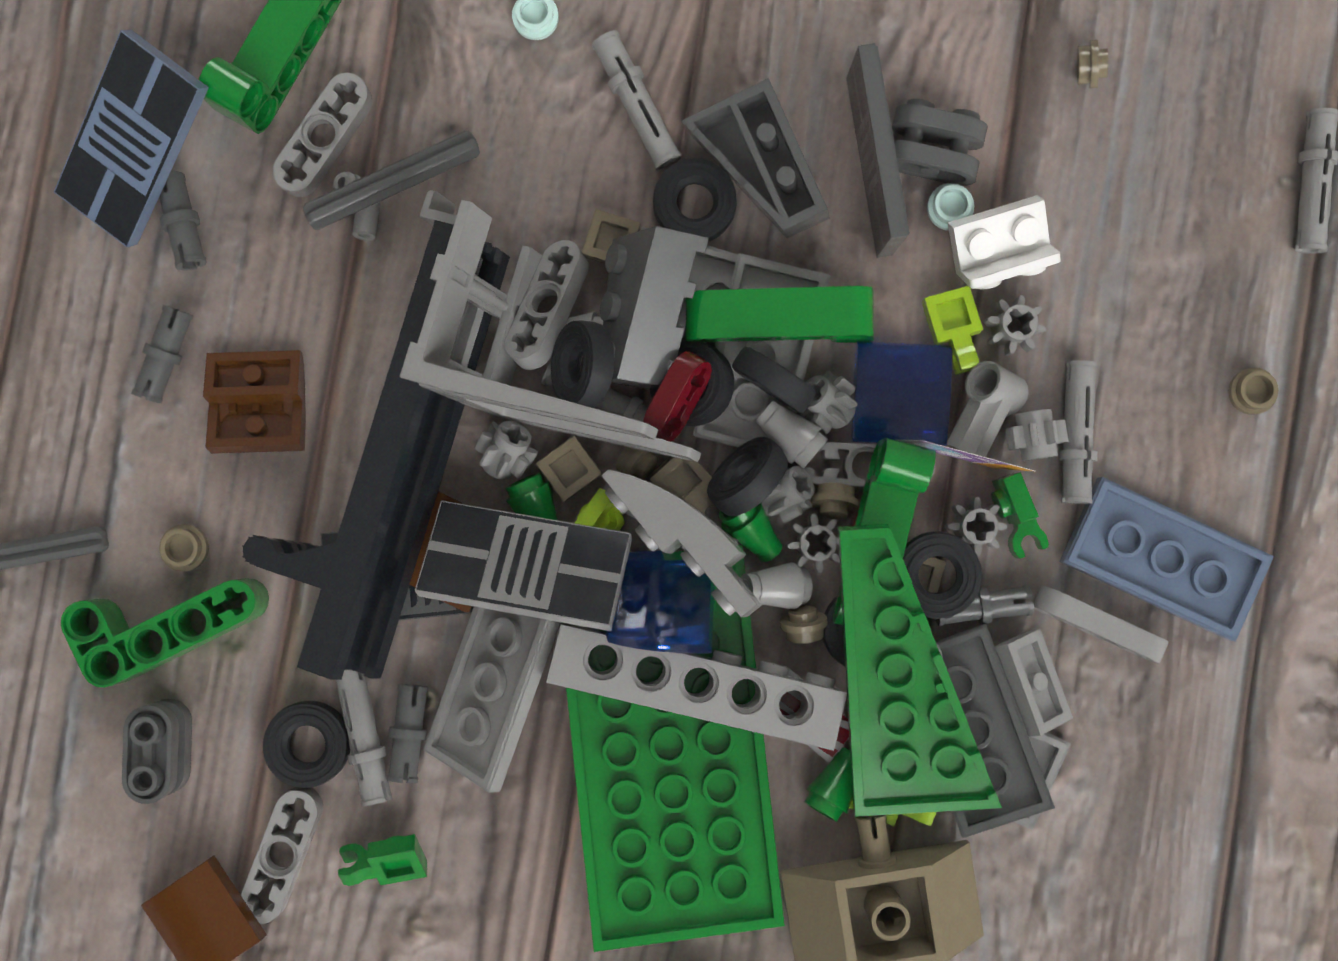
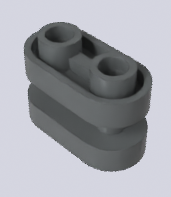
M909 99L907 104L896 107L892 129L904 136L903 140L894 141L899 173L943 183H956L962 186L972 185L976 182L980 162L967 153L968 150H977L984 146L988 129L987 124L980 120L978 113L967 109H956L953 112L936 109L933 103L923 99ZM922 141L948 146L949 150L922 144Z
M163 699L133 710L125 720L123 727L122 786L128 797L135 802L141 804L154 803L181 789L190 777L192 716L189 709L182 702L175 699Z

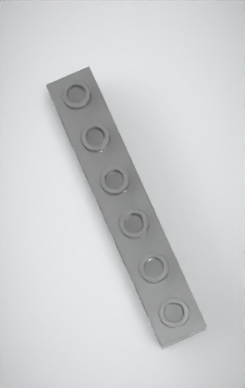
M560 622L546 683L834 751L847 697V692L834 687L835 678L807 672L806 679L802 680L787 676L789 667L766 661L760 662L759 669L740 665L742 656L729 652L714 650L713 656L710 658L693 654L695 645L667 638L665 647L646 642L648 633L620 627L618 635L599 631L596 628ZM598 645H608L616 653L614 665L606 671H597L588 663L589 653ZM648 656L659 658L663 665L660 677L653 682L641 681L636 675L638 663ZM694 668H704L709 675L707 687L699 693H690L686 691L684 686L686 674ZM743 679L752 680L755 685V695L752 700L746 704L734 703L732 699L734 685ZM788 691H798L801 696L800 708L792 715H782L779 709L781 697Z

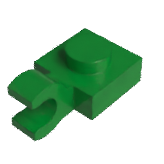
M1021 472L1008 474L993 480L992 483L996 491L991 493L992 502L994 505L997 504L999 506L998 515L1002 519L1007 518L1008 523L1013 524V531L1008 538V548L1013 557L1017 559L1026 557L1021 542L1027 535L1034 539L1038 549L1048 548L1047 535L1040 529L1036 518L1039 516Z
M415 834L408 836L397 835L386 840L368 843L367 850L356 843L344 845L339 850L344 863L356 861L351 867L338 869V876L343 885L352 886L364 880L377 878L381 886L427 877V859Z

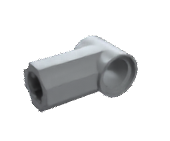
M993 361L980 362L969 372L965 382V390L969 399L946 443L961 451L986 457L1006 416L1013 415L1021 410L1029 395L1028 385L1023 378Z

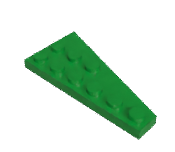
M888 524L838 527L852 799L855 817L1002 808L890 526Z

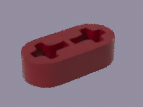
M690 351L683 352L674 360L645 413L643 422L658 429L656 438L671 442L681 433L711 377V364Z

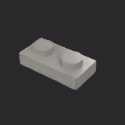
M1041 629L1026 631L995 646L1028 736H1041L1073 719Z

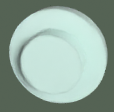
M517 0L512 10V20L520 35L530 40H541L547 38L555 31L559 21V14L553 0Z
M946 183L937 187L930 195L927 202V213L935 226L949 231L948 222L973 215L974 199L964 186L956 183Z

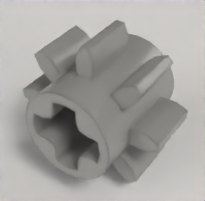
M1023 295L1014 300L1012 307H1009L1007 302L1001 299L994 304L995 310L999 315L983 320L984 325L991 327L993 335L987 341L988 345L998 342L1005 346V356L1013 354L1017 344L1026 352L1034 349L1035 344L1031 336L1046 332V327L1038 325L1037 315L1042 310L1041 306L1032 309L1024 305L1025 297ZM1018 319L1022 326L1014 333H1011L1007 325L1011 321Z
M826 371L824 376H814L806 382L814 389L816 394L808 408L800 414L801 417L818 425L825 433H829L831 428L838 429L844 427L851 421L858 405L850 397L856 389L853 384L843 376L837 378L830 371Z
M1052 409L1015 414L1017 426L1005 429L1008 450H1021L1022 461L1058 456L1057 444L1069 442L1066 420H1053Z
M505 421L500 425L492 422L487 432H482L474 447L476 451L484 454L479 464L489 475L497 479H508L512 475L520 479L525 469L530 468L538 453L535 449L528 447L532 439L529 431L522 425L512 421Z
M787 464L784 476L777 487L761 502L766 514L769 516L780 514L784 523L801 516L803 511L812 507L808 499L814 494L813 481L802 467L793 466L789 469Z
M972 497L969 501L968 510L958 504L951 507L953 513L957 516L953 523L945 524L944 529L953 530L955 536L970 544L977 556H980L982 552L981 544H986L994 549L1000 547L995 537L998 530L1007 529V524L998 523L995 516L999 510L997 504L982 509L980 498ZM974 520L983 522L984 530L976 532V534L975 532L967 531V522Z
M810 514L808 527L803 528L795 523L791 525L793 531L798 536L796 542L786 544V548L798 550L801 556L796 561L797 566L802 567L808 560H812L815 571L822 573L824 560L830 559L833 562L840 563V557L834 553L836 544H839V539L831 531L837 521L831 519L824 526L818 525L816 514ZM822 532L825 535L822 539V544L826 547L823 553L814 551L809 555L807 549L810 543L805 537L808 533L818 535Z

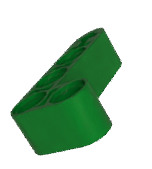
M268 0L232 64L220 57H215L202 70L199 81L209 87L204 100L215 111L257 134L265 131L277 114L342 0Z
M868 286L696 290L693 299L685 297L686 341L831 340V342L836 343L874 341V290Z
M884 438L877 442L871 457L855 526L888 524L903 558L918 494L924 493L929 486L934 470L936 451ZM841 583L833 614V623L843 625Z
M256 579L230 580L132 628H129L122 611L111 600H83L74 602L65 609L61 617V628L85 679L95 687L105 688L131 681L257 619L266 611L269 604V595L265 586ZM240 593H246L248 600L242 603V608L225 611L221 606L241 597ZM196 609L201 611L206 619V627L201 634L196 632L191 624V616ZM90 610L96 613L99 620L95 632L91 631L86 623L87 614ZM152 631L157 632L162 638L163 645L159 654L154 653L149 646L148 641ZM110 652L115 654L119 661V670L116 675L112 674L106 665L107 656Z

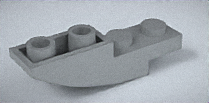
M610 469L601 475L610 486L605 491V494L622 514L629 510L640 523L635 531L647 547L653 552L660 548L662 552L672 554L683 545L686 550L680 554L682 559L698 577L706 573L717 587L711 592L712 596L729 616L736 611L740 617H748L762 606L760 601L732 568L746 553L708 516L685 500L635 476Z

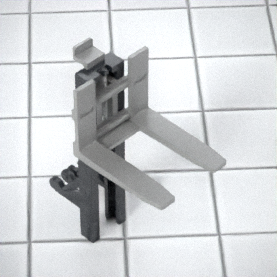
M429 190L426 193L419 216L432 225L433 228L336 542L317 546L311 543L253 535V537H248V540L242 545V557L246 559L245 562L321 589L297 668L330 680H342L344 670H353L371 679H381L465 405L483 410L487 414L526 425L698 462L701 455L700 452L693 448L656 438L658 429L647 423L511 386L517 363L507 353L505 339L542 255L532 247L522 246L509 292L506 295L500 291L510 256L497 247H493L491 243L485 242L492 217L472 202L461 200L458 213L455 215L453 214L455 210L454 203L434 190ZM495 316L500 321L482 375L475 370L491 318Z

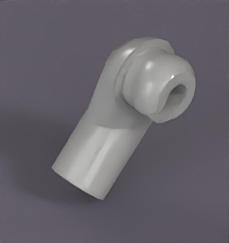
M341 172L334 179L333 189L336 190L361 177L351 172ZM380 202L355 213L352 232L355 238L365 241H371L376 238Z

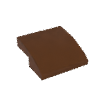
M300 350L207 353L203 397L209 403L206 449L211 454L305 451L306 407L302 352Z
M215 855L141 904L177 961H231L259 943L267 935Z

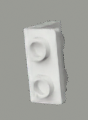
M1037 195L948 222L956 274L972 289H991L1000 285L1004 279L1017 275H1036L1045 271L1047 266L1061 262L1060 251L1050 245L1045 201Z

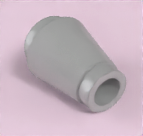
M774 400L755 421L769 439L782 449L788 462L792 464L795 461L803 469L828 440L819 432L821 427L782 405L780 406Z
M792 562L750 574H743L740 577L762 605L795 610L802 604L808 603L812 595L813 584L809 571Z

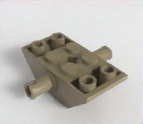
M886 815L871 816L873 830L870 818L859 816L855 817V822L858 827L862 856L780 870L795 961H949L984 936L970 842L968 840L891 852ZM888 907L887 914L879 915L882 909Z

